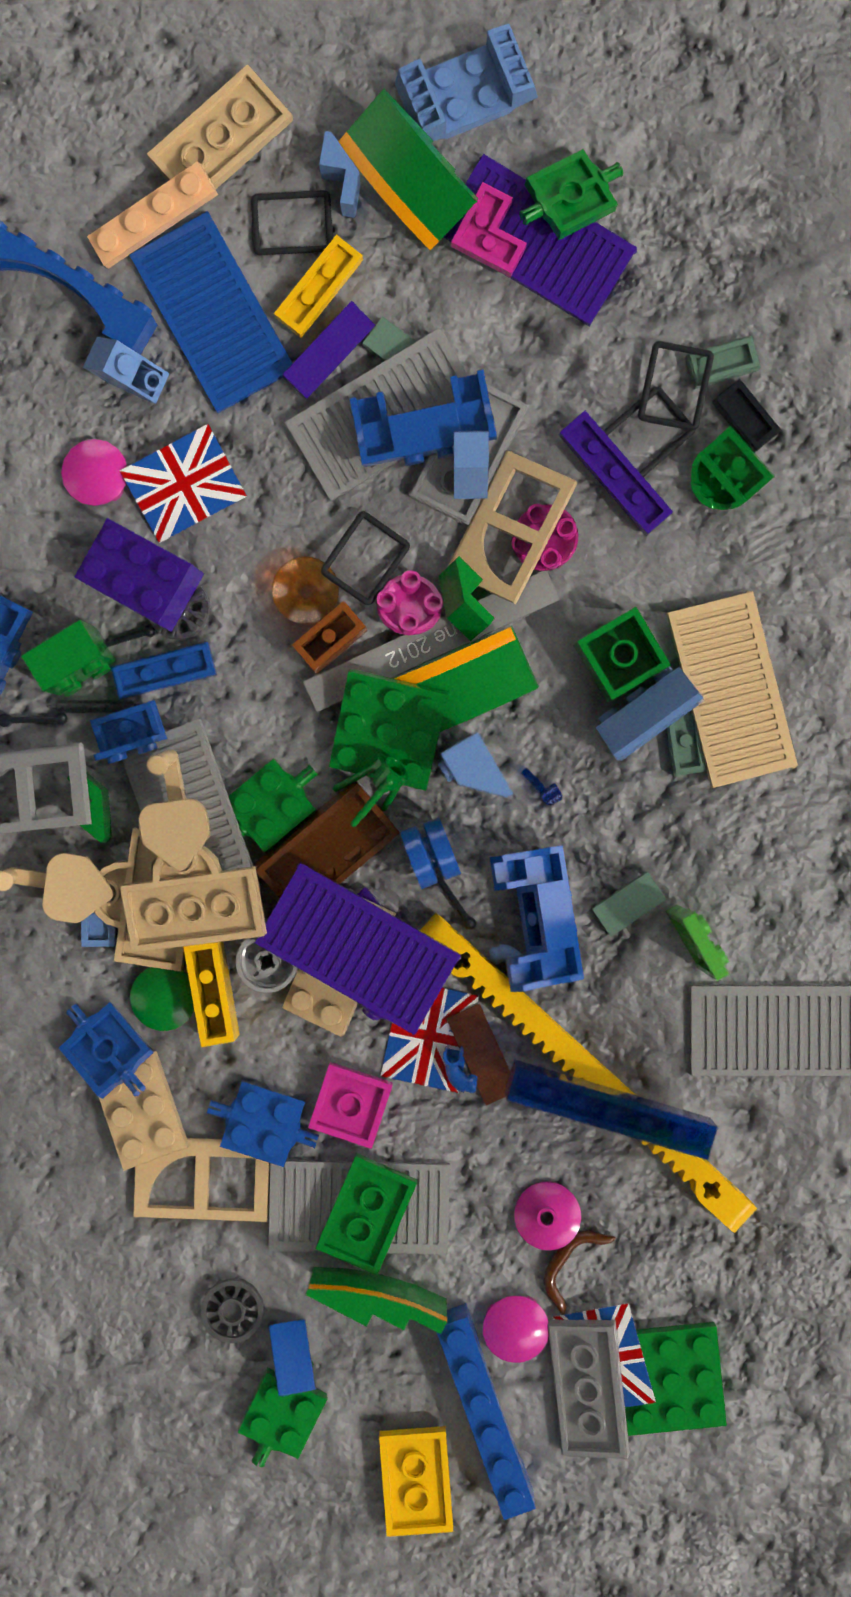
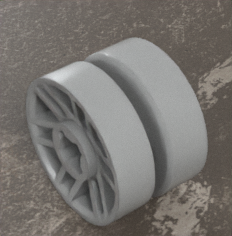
M258 937L245 939L236 955V968L241 980L249 988L262 993H272L286 987L295 977L299 968L255 944ZM272 954L273 964L268 966L265 964V955Z

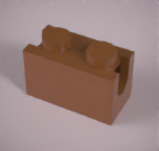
M343 601L294 642L292 646L313 671L318 674L368 630L346 602Z

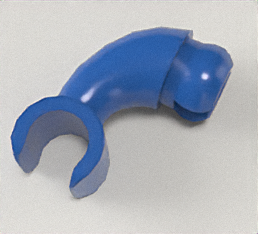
M447 1045L443 1053V1060L446 1063V1074L450 1083L460 1092L474 1093L477 1089V1076L473 1074L466 1075L458 1067L463 1059L464 1048L461 1046L459 1056L453 1058L448 1054L449 1045Z

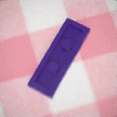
M351 301L282 376L307 399L376 325Z

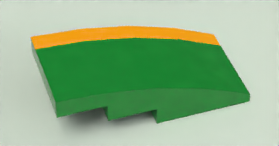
M385 89L378 94L338 141L381 198L430 251L478 200V197L454 173L456 169L432 145L433 140Z
M512 625L452 649L449 653L422 663L415 669L392 677L393 679L449 692L440 732L502 706L539 687Z
M313 1267L305 1295L366 1327L373 1315L402 1330L405 1329L410 1319L439 1334L442 1333L447 1324V1298L418 1285L383 1274L374 1275L370 1272L349 1268Z

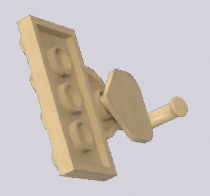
M169 749L150 757L147 762V768L152 774H164L168 801L150 804L139 815L142 842L145 847L158 856L153 867L152 880L125 883L120 886L132 953L265 936L267 930L256 867L222 871L218 858L209 848L203 846L210 836L207 811L198 800L186 799L177 752Z
M135 827L132 829L128 861H116L105 866L101 871L97 869L87 856L61 853L54 856L48 863L47 872L15 867L0 871V891L10 889L13 884L44 888L43 910L53 920L79 923L95 912L105 924L118 928L115 962L181 971L183 969L185 957L183 947L132 953L120 886L125 883L152 880L153 867L158 858L155 853L144 846L140 828Z

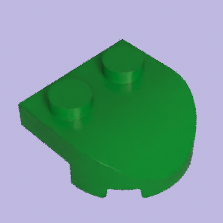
M729 426L702 450L693 461L691 488L697 499L711 509L731 510L743 505L772 480L775 475L739 434Z

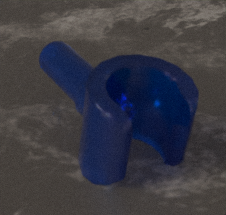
M528 768L521 772L539 792L546 805H554L562 800V793L555 783L545 788L543 783Z

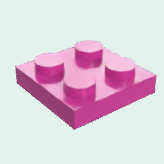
M330 1062L308 1128L372 1149L393 1082Z

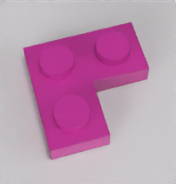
M482 182L476 194L478 200L466 213L451 242V247L511 278L526 249L527 243L499 229L512 204L513 197Z

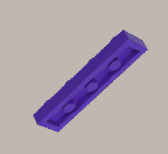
M586 410L559 433V437L645 536L673 513L671 508Z

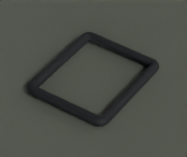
M328 191L259 193L252 196V233L255 254L263 256L321 253L332 241L331 196ZM324 197L326 245L260 249L258 201Z
M662 341L655 342L652 346L638 418L643 422L690 431L696 430L700 424L714 354L710 350ZM659 348L707 357L693 424L645 415Z
M654 387L650 390L648 400L655 394H658L681 422L692 424L662 388ZM641 399L604 430L607 436L639 409ZM695 430L686 431L639 473L645 477L690 438Z
M362 511L356 516L321 567V574L361 603L371 605L408 552L410 544L406 539L372 515ZM363 518L403 545L368 599L327 571Z

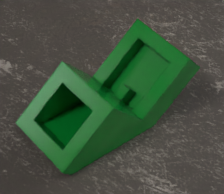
M458 556L441 572L438 578L446 618L465 637L472 641L495 618L471 595L483 579Z
M86 772L89 798L92 800L90 803L92 824L80 826L100 843L108 842L112 838L109 791Z

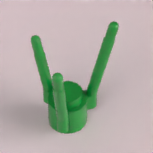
M378 757L371 765L333 786V791L337 792L374 772L373 783L377 791L351 821L350 825L352 827H356L385 792L390 791L381 806L382 811H387L401 786L408 780V771L401 761L394 757H388L386 760Z

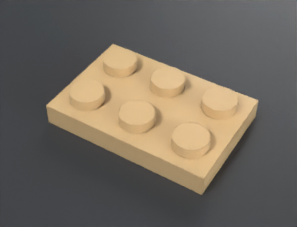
M153 1051L154 1053L134 1073L143 1085L146 1086L143 1092L139 1090L141 1092L140 1095L133 1096L128 1087L122 1083L117 1085L103 1099L99 1098L123 1171L189 1146L157 1051Z

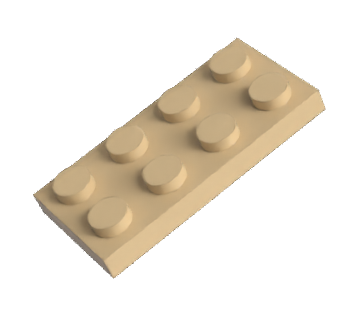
M247 64L150 150L147 155L149 160L168 181L198 161L203 166L214 188L217 189L293 121V116Z
M369 901L370 903L376 905L377 907L383 909L391 915L396 916L397 913L392 912L380 905H377ZM298 969L282 1008L342 1037L346 1033L358 1002Z

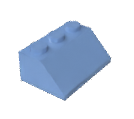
M670 666L653 678L656 684L645 691L643 687H640L626 698L629 704L619 711L613 707L598 718L601 724L596 729L617 760L622 761L704 702L702 695L680 667L674 671Z
M478 732L441 753L440 756L443 761L438 763V766L448 782L454 779L459 786L501 797H509L513 794Z

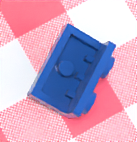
M155 700L90 720L100 753L94 754L95 761L106 758L108 764L127 759L126 752L137 749L138 755L158 749L156 742L167 739Z

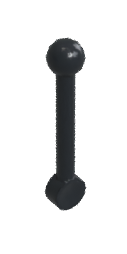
M148 624L143 630L107 640L104 643L107 647L143 636L153 637L157 631L152 624Z
M58 712L54 716L11 717L9 714H1L0 726L9 727L15 723L56 722L58 725H64L68 717L64 712Z
M435 870L438 884L464 920V927L468 930L474 929L476 920L468 916L444 881L441 872Z

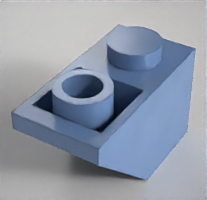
M96 337L83 368L109 384L154 404L157 403L170 374L118 340Z

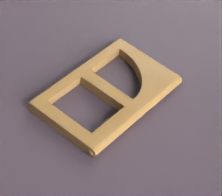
M506 450L488 486V498L482 499L449 565L460 556L483 579L478 587L516 604L578 483L574 479ZM516 471L560 490L539 531L495 512ZM488 525L532 545L511 586L500 580L493 573L486 560L484 537Z
M187 1138L188 1147L135 1167L134 1217L267 1222L270 1163L255 1159L254 1209L209 1207L210 1157L253 1158L220 1147L222 1139ZM196 1156L194 1206L149 1205L151 1190L160 1172L177 1159Z

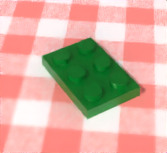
M356 1153L315 1249L374 1275H378L416 1188L418 1179Z

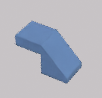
M325 131L319 162L321 178L343 182L340 200L342 216L355 218L361 188L359 170L333 133Z
M454 431V499L488 498L489 431Z

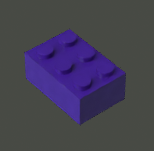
M107 518L74 577L172 632L204 573L191 563Z

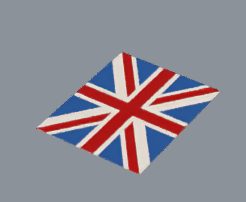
M209 424L120 470L159 543L247 497Z
M442 988L415 1035L392 1023L381 1076L458 1093L459 1091L452 1086L448 1079L446 1063L443 1060V1053L447 1045H449L448 1054L451 1057H458L460 1052L458 1043L446 1018L477 1005L479 995ZM464 1057L462 1059V1062L458 1065L461 1071H463L464 1069Z
M629 1303L552 1317L553 1320H616L625 1407L656 1403Z

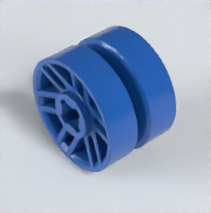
M440 817L424 822L423 826L426 835L424 838L416 826L400 832L421 889L438 883L435 871L437 868L445 880L461 874Z

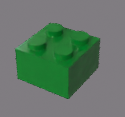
M637 607L632 608L573 645L607 703L671 666Z
M78 620L21 656L43 692L59 696L63 694L65 697L78 692L82 688L81 683L88 678L98 679L111 670L109 665L116 662L96 627L82 620Z

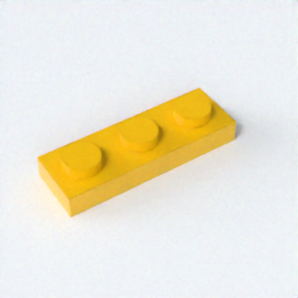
M336 234L274 312L275 318L302 338L362 263L363 255Z

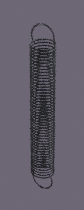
M58 700V708L57 703L56 708H52L56 709V711L58 709L59 713L61 711L64 713H90L92 703V712L95 713L97 703V712L100 713L102 703V712L105 713L107 703V712L110 713L112 703V712L114 713L116 712V702L117 712L118 704H120L119 711H121L120 700H116V702L115 700H111V702L110 700H106V702L105 700ZM123 700V702H122V710H123V704L125 705V706H124V709H126V702H125V700ZM128 700V702H127V709H128V704H129V708H131V703H132V707H133V704H134V701H135V700H133V702H132V700H131V702H130V700Z

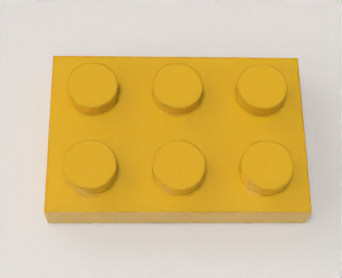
M446 1426L379 1431L386 1536L453 1532Z

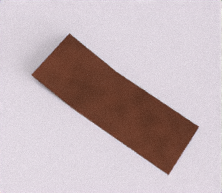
M480 1003L446 1018L459 1048L461 1046L464 1048L463 1057L471 1074L476 1075L478 1078L477 1087L485 1105L487 1106L519 1091Z

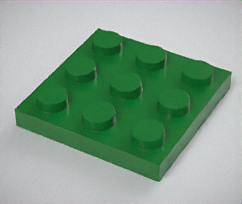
M350 669L347 675L329 767L357 773L371 765L378 757H382L384 760L388 757H394L401 761L408 771V780L403 785L426 791L449 692ZM372 772V773H370L369 775H367V777H372V778H373V777H374V772Z
M715 1322L636 1329L656 1403L625 1407L628 1436L727 1426L717 1326Z

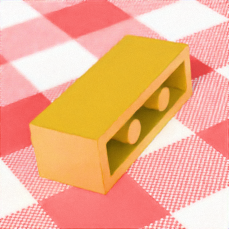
M224 941L183 946L201 1047L234 1042L239 1037L240 1032Z

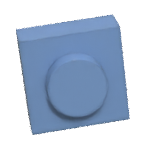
M95 912L81 921V947L116 946V927L105 924Z

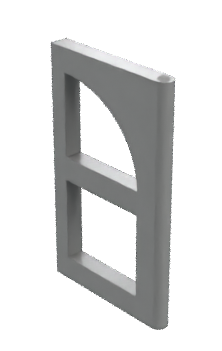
M82 743L0 753V777L13 769L15 771L20 822L0 824V834L92 824L85 754ZM68 762L73 816L37 820L32 766Z

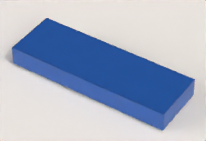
M209 642L111 667L120 700L217 675Z

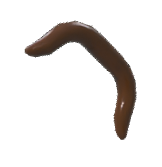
M590 1230L579 1231L569 1244L558 1249L545 1270L543 1283L546 1294L556 1305L561 1315H564L566 1312L565 1300L556 1287V1276L577 1246L584 1243L610 1244L616 1239L615 1236Z

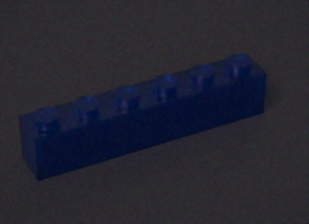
M514 1059L505 1088V1096L508 1101L705 1160L709 1159L718 1126L710 1117Z

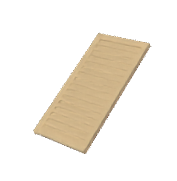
M753 591L666 613L679 666L704 698V702L691 710L697 728L711 788L788 768H796L798 764Z

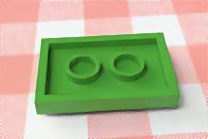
M679 905L666 910L668 917L698 969L716 981L729 975L725 967L729 960L720 945H715L707 936L712 931L703 915H698L695 911L692 912L689 908L686 909Z

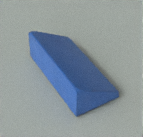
M306 1320L269 1325L278 1395L283 1397L316 1390Z

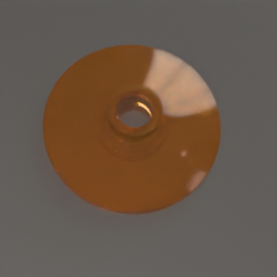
M297 557L286 562L277 571L272 583V597L277 609L284 617L295 623L312 624L319 622L335 608L339 597V587L321 574V567L325 562L314 557ZM331 568L327 570L334 576H336ZM305 586L313 589L312 595L308 598H304L300 594L301 589Z

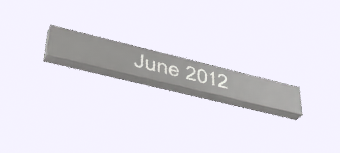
M543 570L530 576L516 604L494 594L478 600L495 619L472 641L560 601L548 572ZM444 616L438 620L433 628L422 634L398 637L307 679L303 683L318 713L342 702L347 675L350 669L392 678L472 641L465 637Z

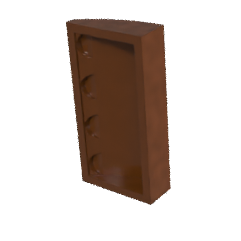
M356 781L339 791L253 865L256 867V873L279 898H281L296 872L299 863H303L340 885L397 837L400 831L377 804L371 808L356 827L350 825L357 813L371 798Z

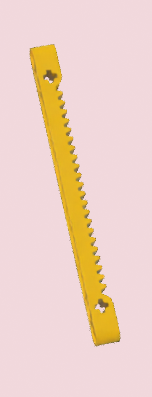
M435 913L419 930L461 955L465 952L469 953L467 956L469 964L466 966L463 963H460L458 966L455 965L451 974L463 978L472 975L471 985L474 990L483 986L481 995L484 999L493 995L491 1004L494 1008L502 1005L501 1014L504 1017L512 1014L510 1020L513 1026L522 1023L520 1029L523 1035L531 1033L530 1039L534 1045L541 1042L540 1048L544 1054L551 1051L549 1054L551 1060L554 1063L560 1061L559 1065L564 1072L570 1070L569 1074L573 1081L579 1079L582 1089L584 1091L589 1089L588 1091L594 1100L599 1098L601 1106L604 1109L608 1107L611 1115L614 1118L618 1117L622 1126H628L632 1135H637L644 1146L648 1145L654 1155L657 1154L664 1164L667 1163L674 1173L677 1172L682 1181L686 1182L689 1180L690 1188L700 1203L727 1228L735 1233L757 1210L755 1204L527 994L524 992H511L509 978L444 918ZM705 1182L714 1184V1187L710 1190L707 1187L704 1188L703 1185Z

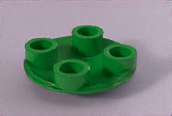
M149 967L140 973L135 979L130 992L131 1007L137 1019L148 1028L157 1031L173 1030L186 1023L194 1012L188 974L183 970L174 971Z

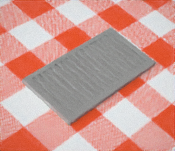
M441 327L285 422V427L290 430L330 501L335 500L397 462L396 460L368 467L362 466L349 398L356 397L359 400L377 396L376 393L383 391L388 416L454 402L450 377L457 376V378L468 376L445 336L444 329Z
M201 719L165 731L167 739L156 742L158 747L156 750L139 755L137 749L126 752L128 758L122 761L139 809L142 811L150 804L168 801L164 774H152L147 768L148 759L163 751L175 750L179 756L186 799L198 800L207 811L210 836L203 846L209 848L218 858L222 871L253 867Z
M690 985L691 1076H851V985Z
M286 1160L284 1167L270 1163L269 1244L267 1245L269 1251L322 1252L315 1249L352 1161ZM378 1162L418 1179L416 1188L387 1253L448 1255L450 1252L448 1247L450 1163Z

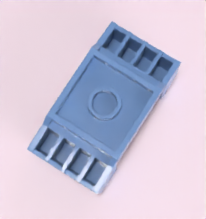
M510 24L488 30L486 45L426 70L421 58L398 69L395 80L396 89L406 112L433 141L449 139L505 116L515 108L538 98L535 85Z

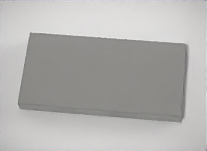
M486 384L497 439L489 441V486L529 405ZM437 454L428 456L409 493L410 498L467 527L482 500L454 499V456L438 459Z
M550 1320L548 1332L562 1456L628 1459L630 1450L616 1320Z

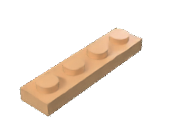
M197 161L87 237L102 264L109 269L209 202L218 193L203 166Z

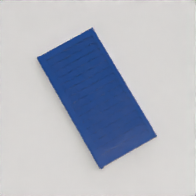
M208 211L130 254L133 263L217 413L226 410L283 378L282 374L293 363Z

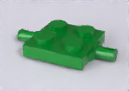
M584 149L526 177L524 185L535 204L519 212L520 220H523V224L527 225L542 217L548 222L558 240L616 211L618 203L610 192L608 183L623 176L622 166L620 167V163L616 162L600 170L599 167L591 162Z
M273 758L228 796L242 836L246 835L252 838L264 853L270 851L317 811L307 798L303 788L313 778L318 776L310 764L294 777L288 774L276 759Z
M267 1367L238 1426L239 1434L251 1438L260 1444L252 1458V1463L257 1466L259 1462V1467H264L271 1450L280 1451L299 1459L327 1401V1393L316 1389L283 1397L279 1396L275 1370Z

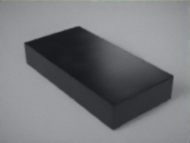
M740 378L711 402L754 453L782 431Z

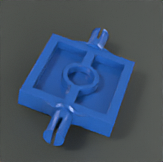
M111 1002L98 1013L89 1017L85 1015L78 1004L71 1006L74 1012L68 1009L66 1014L77 1027L72 1036L58 1047L99 1098L103 1099L117 1085L122 1083L128 1087L133 1096L140 1095L141 1092L139 1090L143 1092L146 1086L143 1085L134 1073L154 1053Z
M243 1081L241 1082L236 1099L230 1106L211 1099L209 1106L221 1109V1111L212 1108L207 1110V1114L225 1119V1132L220 1147L281 1167L285 1166L289 1151L296 1142L315 1149L317 1142L305 1139L304 1137L318 1140L319 1134L300 1129V1117L305 1105L304 1101Z

